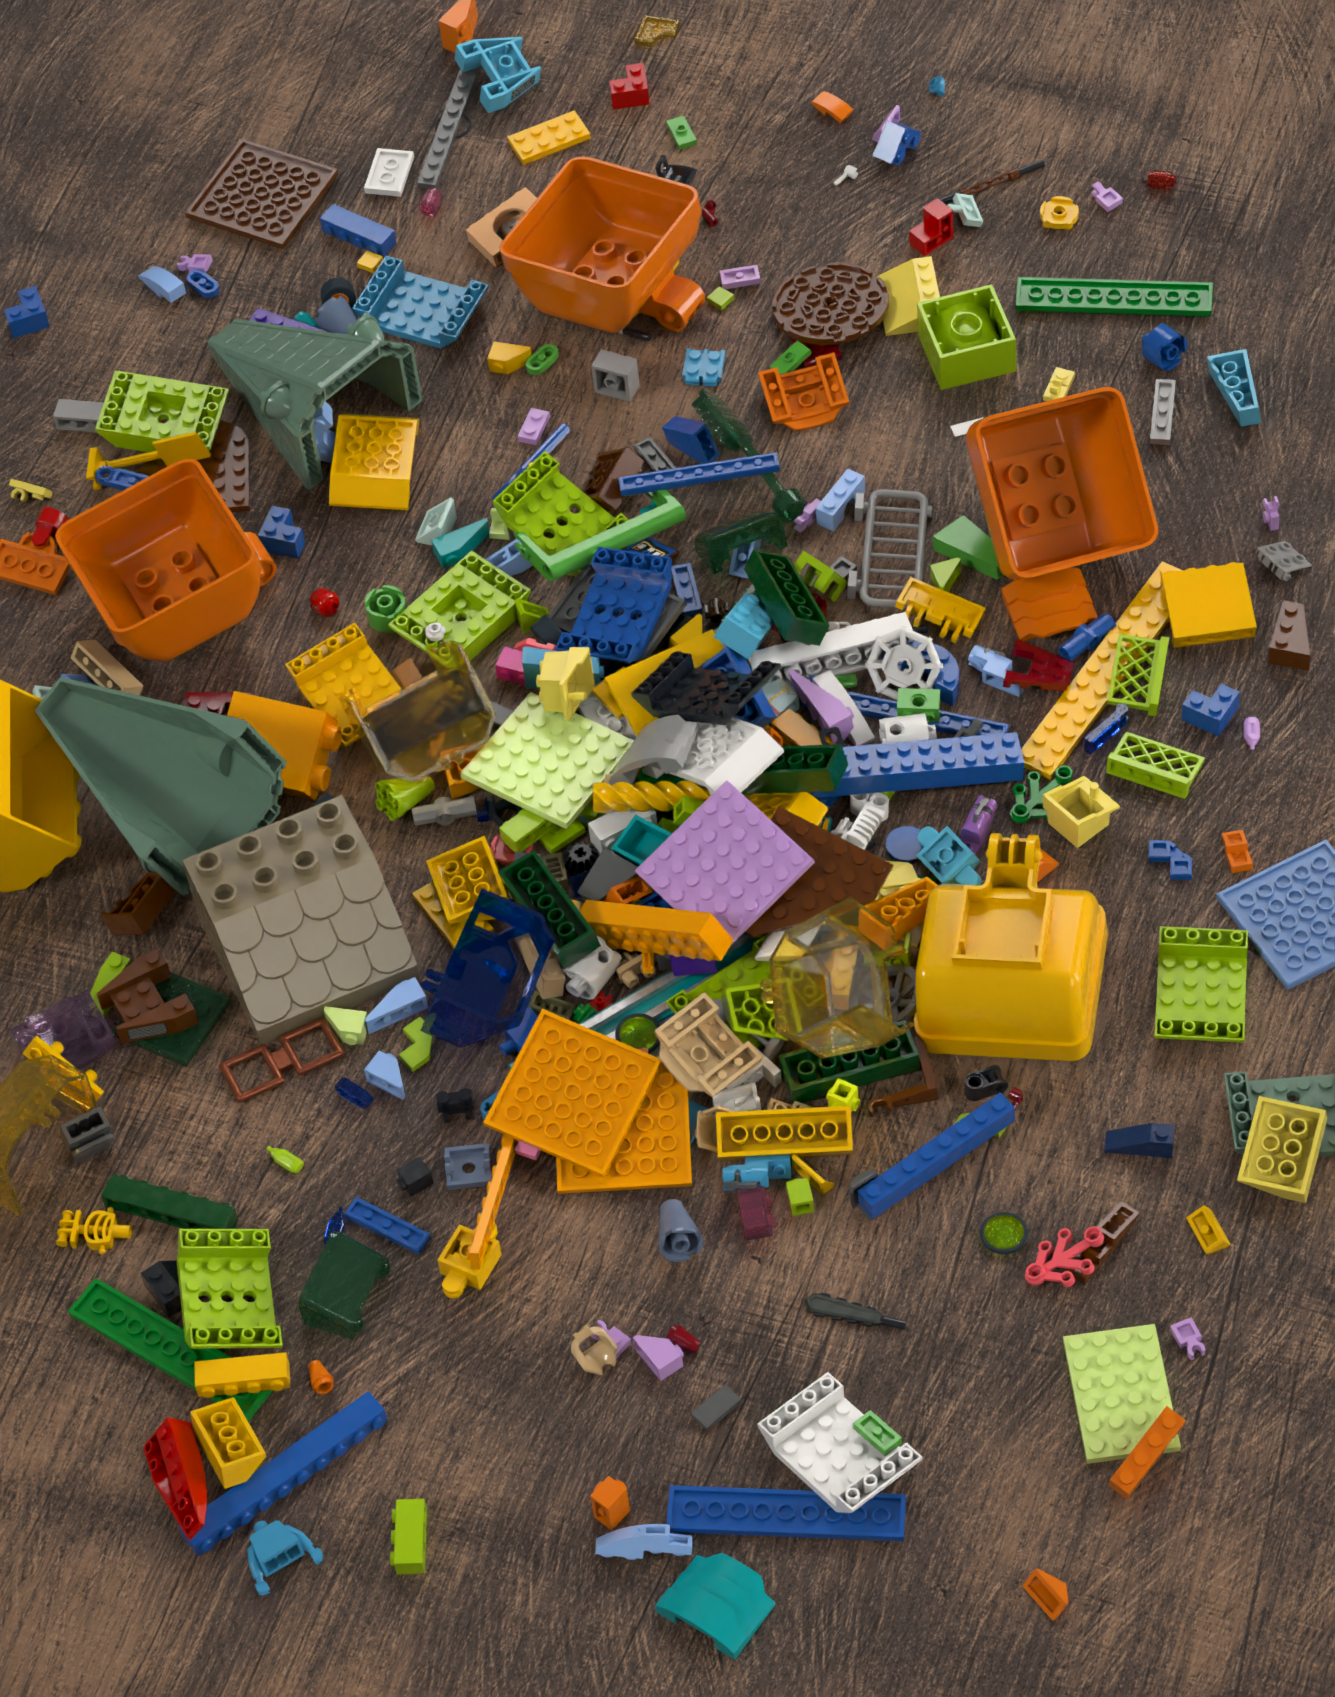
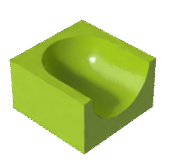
M992 284L917 303L918 336L941 390L1016 372V338Z

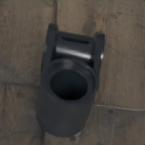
M992 1065L983 1070L968 1074L965 1078V1097L970 1101H979L980 1099L1004 1092L1009 1084L1000 1074V1067Z

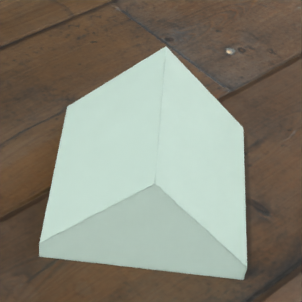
M450 497L427 511L415 539L417 543L432 545V539L452 531L457 519L454 499Z

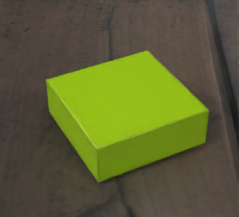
M720 286L707 297V302L721 311L734 300V295Z

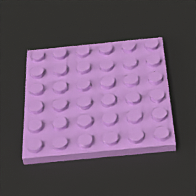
M726 780L635 872L673 909L711 913L732 937L733 944L815 861Z

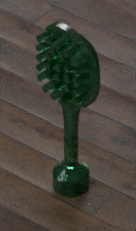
M702 388L698 392L700 396L691 405L695 409L697 408L696 412L699 415L702 414L701 419L704 422L707 421L706 426L709 429L712 428L711 433L715 437L721 433L718 438L719 442L724 443L732 451L737 452L741 448L747 457L760 455L752 443V436L728 405L710 390ZM773 472L760 474L775 495L772 509L782 522H791L803 514L807 501L798 489L784 488Z

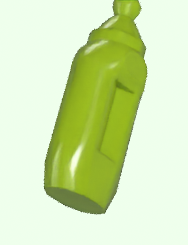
M267 1147V1151H270L274 1161L288 1171L297 1174L303 1168L304 1162L286 1149Z

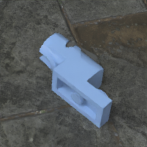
M975 645L970 652L968 658L970 662L968 665L982 672V682L1020 697L1023 692V688H1020V685L1011 684L1010 688L1002 687L1006 671H1012V660L1006 658L1003 652Z

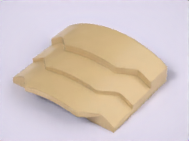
M704 992L658 1027L654 1033L661 1042L659 1059L687 1091L705 1092L713 1098L725 1087L759 1064L763 1056L749 1041L743 1044L717 1015L719 1007Z

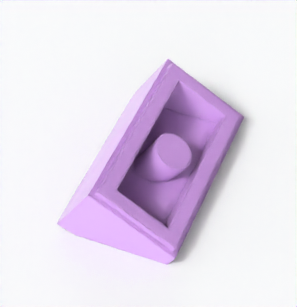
M896 105L886 116L873 136V141H879L887 120L900 121L899 105Z

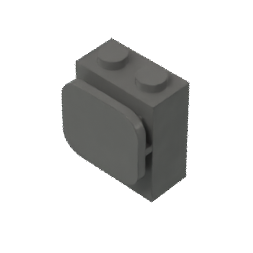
M101 1106L60 1125V1138L69 1156L72 1157L75 1163L114 1144V1137L110 1133V1124Z

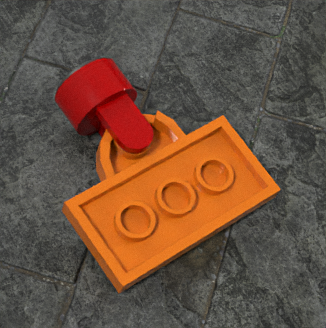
M44 507L35 522V532H27L22 536L19 543L0 539V580L57 595L71 568L64 556L57 555V546L54 541L59 527L69 520L67 515L54 507Z

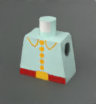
M782 679L775 680L762 688L777 717L789 708L794 712L799 709L798 694L792 685L788 686Z

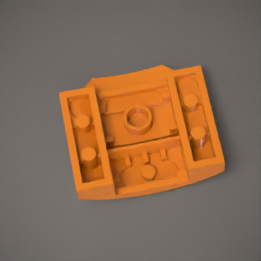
M835 353L815 357L816 366L779 375L777 367L758 372L761 387L774 424H784L794 431L819 427L833 422L840 409L850 404Z
M1066 568L1025 580H1015L1001 588L1002 599L1018 638L1022 641L1038 637L1046 638L1060 632L1074 630L1082 624L1089 625L1098 618L1086 588V582L1081 570L1078 568Z

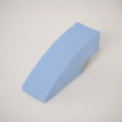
M153 266L138 275L139 279L160 298L165 297L170 303L186 294L184 283L163 268Z

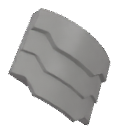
M679 715L666 716L650 722L644 726L618 761L608 782L611 785L617 782H627L632 785L639 768L654 762L658 763L665 774L682 769L700 725L695 722H686Z

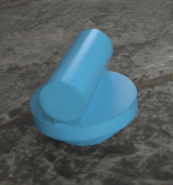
M941 76L932 78L929 83V91L933 94L937 93L939 97H943L945 92V80Z

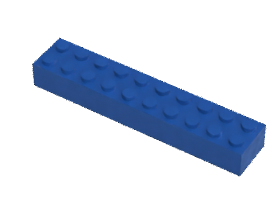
M1017 732L843 747L848 766L836 791L812 792V795L815 798L1019 781L1023 780L1024 759Z

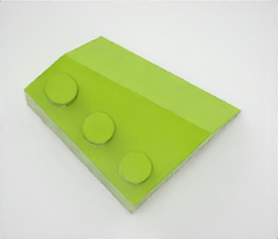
M789 979L727 988L722 993L721 1002L724 1015L734 1032L803 1042Z

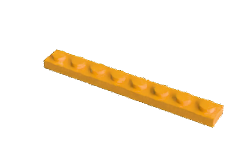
M504 1134L501 1141L502 1150L497 1152V1166L494 1165L492 1168V1181H488L487 1184L488 1195L483 1197L482 1200L483 1211L478 1213L477 1216L478 1227L473 1229L472 1232L473 1243L468 1245L467 1259H470L471 1269L480 1270L515 1157V1148L519 1142Z

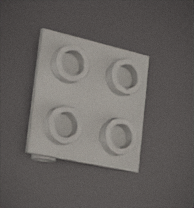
M1286 541L1257 548L1260 551L1258 554L1259 561L1271 570L1272 573H1275L1281 581H1288L1291 578L1290 572L1312 566L1303 555L1299 554Z

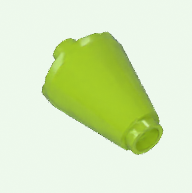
M429 775L378 781L375 783L378 798L375 801L379 811L383 810L391 821L399 819L434 790V782Z

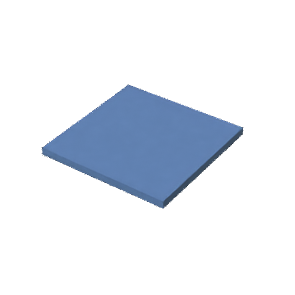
M1327 840L1313 845L1216 894L1217 900L1241 930H1248V940L1287 990L1335 967V850Z

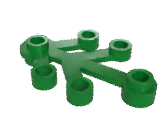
M1066 765L1059 766L1056 769V778L1040 792V774L1036 771L1030 772L1028 774V783L1030 784L1031 799L1024 804L1026 787L1023 784H1016L1013 787L1016 804L1010 810L1011 819L1016 823H1025L1030 818L1045 817L1048 821L1046 809L1034 808L1037 805H1043V794L1061 784L1066 785L1071 782L1073 778L1072 769Z

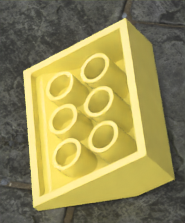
M932 256L911 259L876 276L877 278L880 277L885 283L889 296V308L883 319L886 336L918 332L917 303L940 297Z
M1259 1096L1237 1181L1284 1199L1306 1203L1327 1123L1326 1110Z

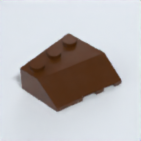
M627 447L599 453L596 458L599 460L597 466H593L591 471L594 475L587 481L583 490L586 495L607 512L619 509L623 503L622 499L624 496H621L618 477L640 474L642 470L641 466L644 460Z

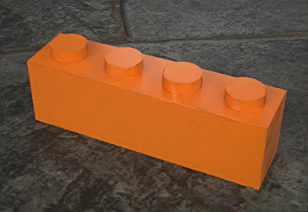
M1166 1406L1111 1477L1108 1486L1127 1500L1183 1428L1186 1420Z

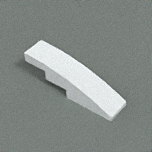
M829 670L814 677L812 683L839 699L845 707H850L854 714V718H852L854 727L847 736L855 746L856 744L866 745L875 741V737L864 717L833 673Z

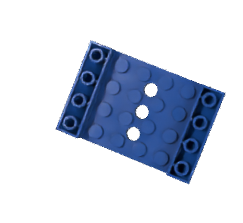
M597 547L591 562L596 574L571 633H561L555 650L569 651L570 647H589L590 655L593 657L630 663L643 657L671 589L672 559L666 556ZM605 608L604 612L597 614L600 609ZM624 611L622 615L615 617L618 612ZM642 614L640 618L633 620L634 616Z

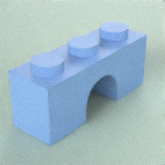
M850 469L844 472L816 507V522L818 525L833 532L844 519L847 503L855 505L856 493H865L864 475Z

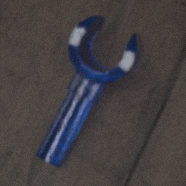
M485 798L483 809L476 810L478 822L489 821L487 798Z

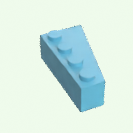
M1243 349L1207 356L1209 373L1240 426L1261 423L1247 350Z

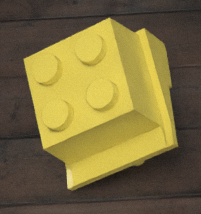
M570 647L569 651L545 652L544 660L540 661V675H537L536 679L537 687H540L539 702L543 703L544 711L563 713L565 722H569L581 702L586 701L592 689L595 688L589 647Z
M1085 776L1064 786L1060 785L1043 794V808L1047 810L1048 823L1076 848H1079L1108 826L1110 813L1120 808V805L1099 788L1098 783L1091 782Z

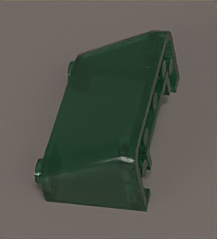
M756 511L698 534L694 540L696 553L714 575L723 571L722 564L725 560H730V550L764 538L767 545L773 543L778 550L788 547L782 519L778 514L767 511Z
M333 1231L300 1295L299 1309L303 1323L354 1340L357 1332L359 1333L362 1330L364 1321L361 1319L360 1311L376 1278L382 1279L390 1272L391 1264L388 1258L344 1233Z

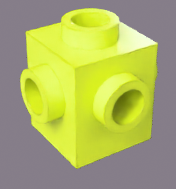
M839 1078L833 1087L829 1089L826 1096L828 1107L851 1106V1113L856 1111L860 1104L858 1087Z

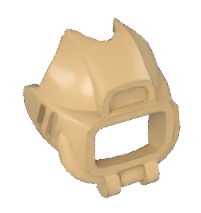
M585 1325L584 1329L573 1334L575 1339L571 1344V1353L585 1372L603 1375V1367L605 1365L615 1366L616 1350L618 1347L604 1329L600 1327L589 1328L588 1325ZM596 1334L600 1338L596 1344L586 1351H580L579 1344L587 1337Z

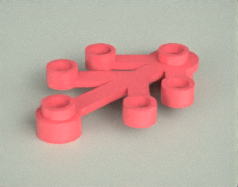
M1096 1226L1089 1227L1084 1232L1085 1239L1066 1251V1245L1073 1240V1235L1067 1228L1061 1229L1058 1232L1055 1251L1049 1241H1042L1038 1246L1039 1253L1036 1262L1030 1264L1026 1269L1025 1278L1027 1282L1031 1285H1040L1044 1281L1061 1282L1065 1287L1072 1286L1075 1283L1072 1272H1051L1057 1267L1081 1270L1085 1275L1093 1273L1095 1267L1090 1259L1074 1260L1071 1258L1090 1246L1099 1247L1102 1245L1104 1235L1101 1229ZM1054 1251L1052 1260L1045 1263L1047 1256H1050Z

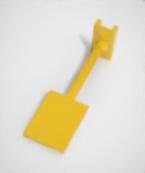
M197 432L153 441L152 445L156 451L113 461L105 460L99 449L94 447L89 450L86 479L87 481L94 480L93 489L99 490L102 489V485L97 481L96 470H99V467L102 468V466L106 467L108 465V467L120 468L159 458L163 459L165 464L169 466L182 459L199 460L211 457V453Z

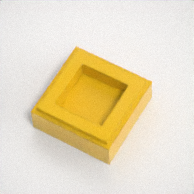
M366 251L358 260L357 267L374 273L383 261V256Z

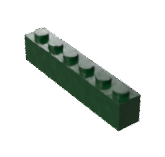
M112 1174L101 1195L106 1208L113 1207L114 1210L182 1229H233L238 1220L235 1207L228 1203L213 1202L206 1197L199 1198L187 1192L180 1193L166 1186L158 1187L151 1185L147 1181L133 1180L125 1175L118 1176Z

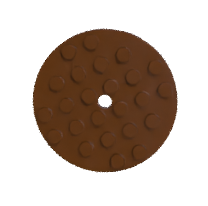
M835 262L827 263V266L818 268L815 265L800 270L801 273L797 276L788 277L777 289L772 304L774 319L785 334L800 342L825 346L853 341L874 330L887 314L889 296L883 280L880 277L874 276L871 270L855 264Z

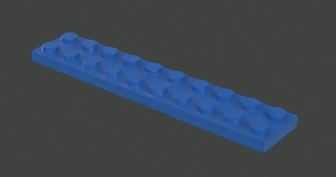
M670 1485L666 1524L670 1525V1532L904 1542L906 1494L878 1493L853 1513L836 1512L814 1491Z

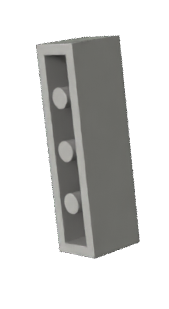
M59 399L53 415L56 429L97 433L95 427L104 403Z

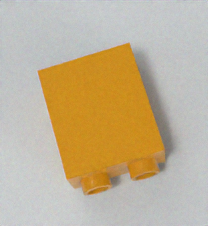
M234 691L227 716L247 721L286 760V768L281 770V779L284 780L282 793L316 801L318 791H325L330 783L331 768L326 766L330 750L337 751L341 744L342 728L337 726L338 721L325 711Z

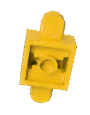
M495 1222L480 1270L471 1269L470 1259H467L468 1245L473 1243V1230L460 1224L438 1258L440 1274L446 1276L442 1282V1288L448 1298H459L467 1285L481 1290L502 1255L500 1243L495 1239L498 1235Z

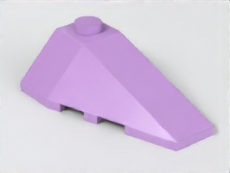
M792 669L789 670L790 683L803 704L807 703L813 720L818 719L821 730L838 727L844 742L854 727L852 720L854 714L850 707H845L839 699ZM826 735L832 740V743L835 744V742L837 741L836 735Z

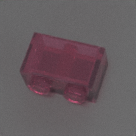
M764 1187L737 1191L745 1240L772 1237V1227H776L774 1214H769L768 1208H772L770 1194H765Z

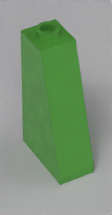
M964 515L933 536V549L936 552L951 559L958 557L961 559L962 564L996 580L1004 576L999 570L991 538Z

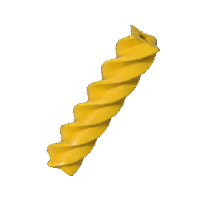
M688 780L680 781L676 784L669 781H660L654 785L646 781H640L633 785L627 782H617L613 785L597 782L593 784V811L604 813L612 809L616 812H627L634 809L639 812H647L655 808L659 811L667 812L674 809L673 806L683 795L704 802L711 795L707 787Z

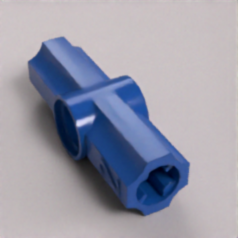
M1103 613L1089 625H1080L1074 632L1073 637L1058 647V652L1062 658L1072 661L1085 650L1092 651L1100 643L1101 638L1116 626L1112 616L1108 613Z

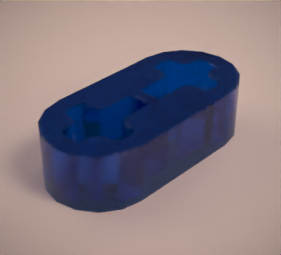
M342 1077L334 1086L335 1090L342 1097L362 1109H367L373 1102V1097L370 1093L345 1077Z

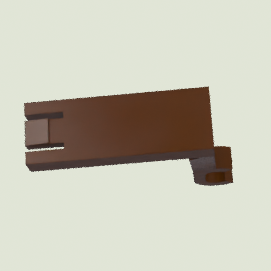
M915 1037L914 1041L919 1053L920 1066L926 1086L920 1084L891 1095L872 1099L868 1103L869 1114L872 1117L875 1114L874 1108L886 1105L887 1110L892 1112V1107L939 1100L926 1044L920 1037Z

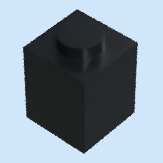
M420 1156L397 1169L399 1177L397 1183L402 1191L406 1190L411 1197L434 1184L432 1173Z

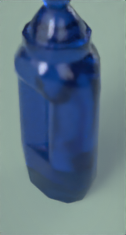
M341 1206L338 1208L339 1211L334 1213L328 1222L324 1236L325 1245L337 1247L341 1241L345 1227V1216L342 1212L344 1208Z

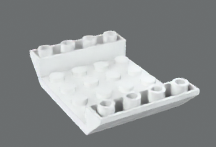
M734 717L726 725L695 722L700 727L682 769L670 772V774L707 787L710 795L726 780L742 792L766 768L775 762L784 753V750L762 727ZM657 762L645 765L642 769L643 774L656 779L664 773Z
M829 1372L757 1423L759 1430L774 1455L836 1512L853 1513L923 1460V1457L908 1443L901 1447L898 1446L888 1455L884 1456L853 1429V1423L864 1414L844 1397L843 1385Z

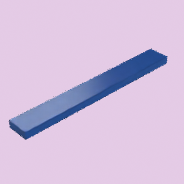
M777 452L618 477L621 496L779 472L780 466Z
M848 691L849 696L862 716L877 719L897 717V701ZM940 710L939 722H927V724H935L936 731L956 735L962 726L968 729L976 717ZM978 718L984 723V726L976 734L977 736L1003 734L1009 731V724Z

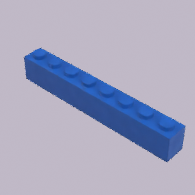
M1000 1092L859 1189V1205L874 1219L1015 1121V1107Z

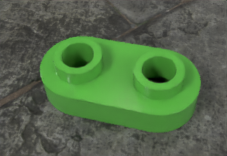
M553 344L541 346L526 360L527 372L531 375L542 374L558 359V348Z

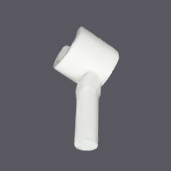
M851 165L846 166L844 174L834 181L833 184L837 186L847 177L855 179L858 175V172H856L857 168Z

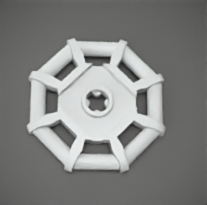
M901 626L900 629L883 636H877L869 659L865 662V667H867L876 692L897 700L898 691L887 687L889 683L901 688H907L917 683L920 686L919 689H933L940 669L943 668V663L940 662L932 643L933 639L909 630L906 626ZM900 638L901 644L892 648L888 646V642ZM907 638L919 642L921 645L916 648L906 644ZM925 648L930 657V663H925L924 656L921 653ZM881 649L886 652L883 661L876 662ZM906 660L907 665H909V669L905 668V670L902 671L900 670L901 666L898 665V663ZM877 668H882L886 675L884 682L881 681ZM931 669L927 681L924 682L921 679L924 670Z

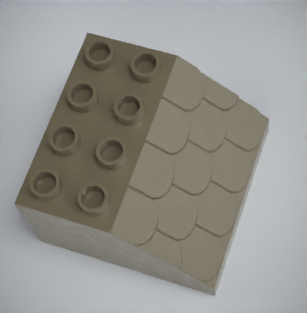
M342 795L182 860L199 921L260 1045L277 1040L287 1032L325 1017V1006L351 1009L389 993L404 980L414 977L417 981L420 980L417 962L377 861Z

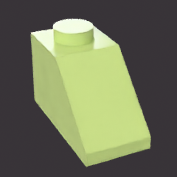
M324 1007L325 1018L342 1043L364 1045L367 1034L365 1018L368 1015L366 1011Z

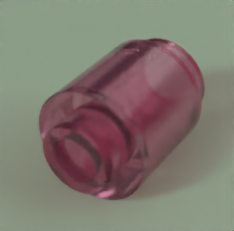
M429 188L425 191L418 206L423 215L433 216L436 214L442 201V194L438 189Z

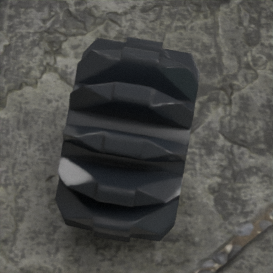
M575 841L574 846L568 845L567 851H564V866L570 874L576 873L579 877L584 873L587 876L599 857L597 849H594L592 843L587 845L583 841L582 844H578Z

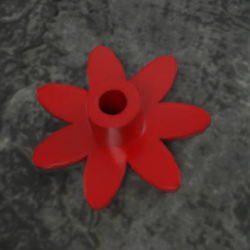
M600 991L598 997L591 999L593 1002L588 1004L597 1011L595 1013L597 1014L600 1010L602 1011L613 1004L609 1002L613 996L608 995L604 997L603 991Z

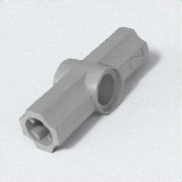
M474 796L456 800L441 797L436 799L434 804L412 807L415 826L434 822L440 825H448L454 822L455 818L477 815Z

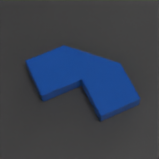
M1149 840V862H1170V880H1192V858L1189 855L1181 852L1170 840Z

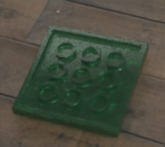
M170 972L171 978L154 985L164 1003L186 993L195 1009L199 1023L179 1033L128 1043L187 1067L232 1001L227 995ZM121 1019L112 1030V1034L116 1038H119L116 1027L123 1024Z

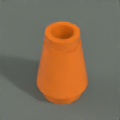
M319 1360L311 1361L308 1364L312 1389L318 1394L330 1392L333 1388V1377Z

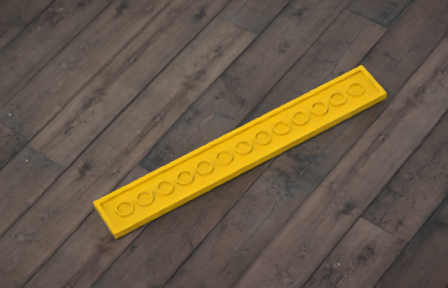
M1163 561L1160 563L1118 619L1116 626L1109 631L1070 683L1067 691H1064L1022 747L1024 768L1036 771L1049 780L1054 777L1056 769L1063 765L1107 705L1119 634L1156 639L1170 620L1163 586L1160 584L1161 573L1171 570H1183ZM1122 641L1121 645L1126 650L1134 647L1130 642ZM1146 645L1142 649L1146 652L1150 646ZM1138 650L1130 654L1135 661L1143 657ZM1126 657L1119 660L1123 667L1131 664ZM1135 667L1128 670V673L1130 674ZM1121 674L1116 679L1122 684L1126 677L1124 674Z

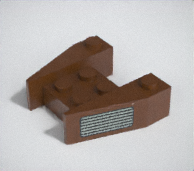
M159 948L139 956L96 994L102 1010L114 1006L123 1024L116 1027L121 1044L179 1033L199 1023L195 1009L186 993L164 1003L154 985L171 978L168 964Z

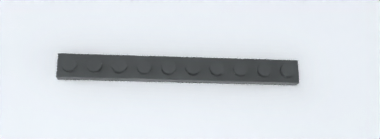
M481 67L464 73L461 69L459 70L417 182L418 188L437 189Z

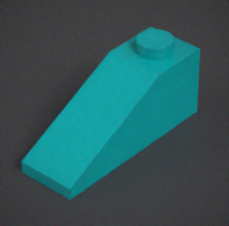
M487 518L432 539L433 552L443 569L457 564L489 535L490 530Z

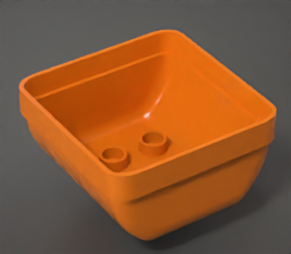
M582 156L572 158L566 162L499 246L505 269L511 273L523 295L540 312L603 332L618 333L638 313L653 316L666 329L680 332L689 323V319H692L696 314V310L700 309L705 302V294L698 284L688 278L674 275L673 271L674 265L692 244L698 232L699 218L702 210L697 190L687 184L595 158Z
M1101 387L990 415L974 422L969 427L965 441L998 567L1004 576L1013 580H1025L1145 548L1156 540L1158 524L1126 402L1122 393L1117 389Z
M194 459L177 461L71 518L59 527L55 535L64 557L115 641L119 645L125 646L134 655L150 661L168 662L245 620L256 602L260 587L268 583L275 576L277 570L275 562L255 533L243 531L201 464Z

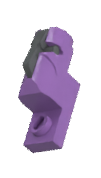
M981 795L977 798L961 830L960 839L976 856L989 835V825L997 809V802Z

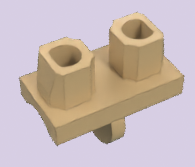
M628 952L622 953L623 961L615 969L618 976L616 980L619 984L624 983L631 989L639 983V978L636 975L641 972L643 973L642 954L638 955L635 953L630 955ZM655 966L653 974H644L646 978H650L651 976L655 975Z

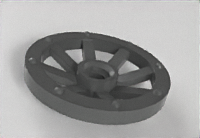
M893 964L871 973L861 983L854 998V1011L860 1022L867 1028L874 1029L903 1020L907 1022L916 1013V971L907 965ZM898 975L894 988L890 987L886 977ZM905 976H908L913 981L902 991ZM879 981L884 989L881 994L870 990ZM914 990L912 999H905ZM866 997L879 1002L878 1004L864 1007ZM903 1007H906L901 1013H899V1011ZM881 1011L874 1019H871L865 1015ZM889 1013H892V1018L883 1020Z

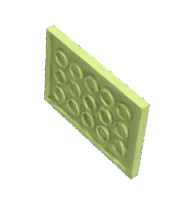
M1155 1324L1063 1336L1087 1464L1126 1459L1164 1408L1168 1406L1173 1410ZM1178 1434L1163 1453L1181 1451Z

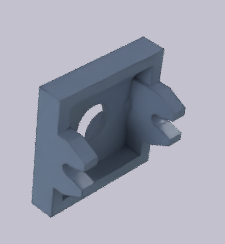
M489 1143L445 1148L444 1159L448 1190L487 1186L488 1181H492ZM471 1163L475 1166V1170L469 1174L464 1173L462 1170L463 1166Z

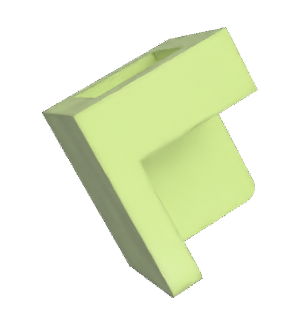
M491 508L490 538L510 540L512 530L504 524L496 508Z

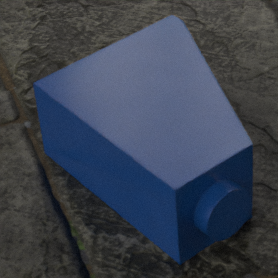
M674 416L662 427L669 444L701 464L711 463L720 455L704 422Z

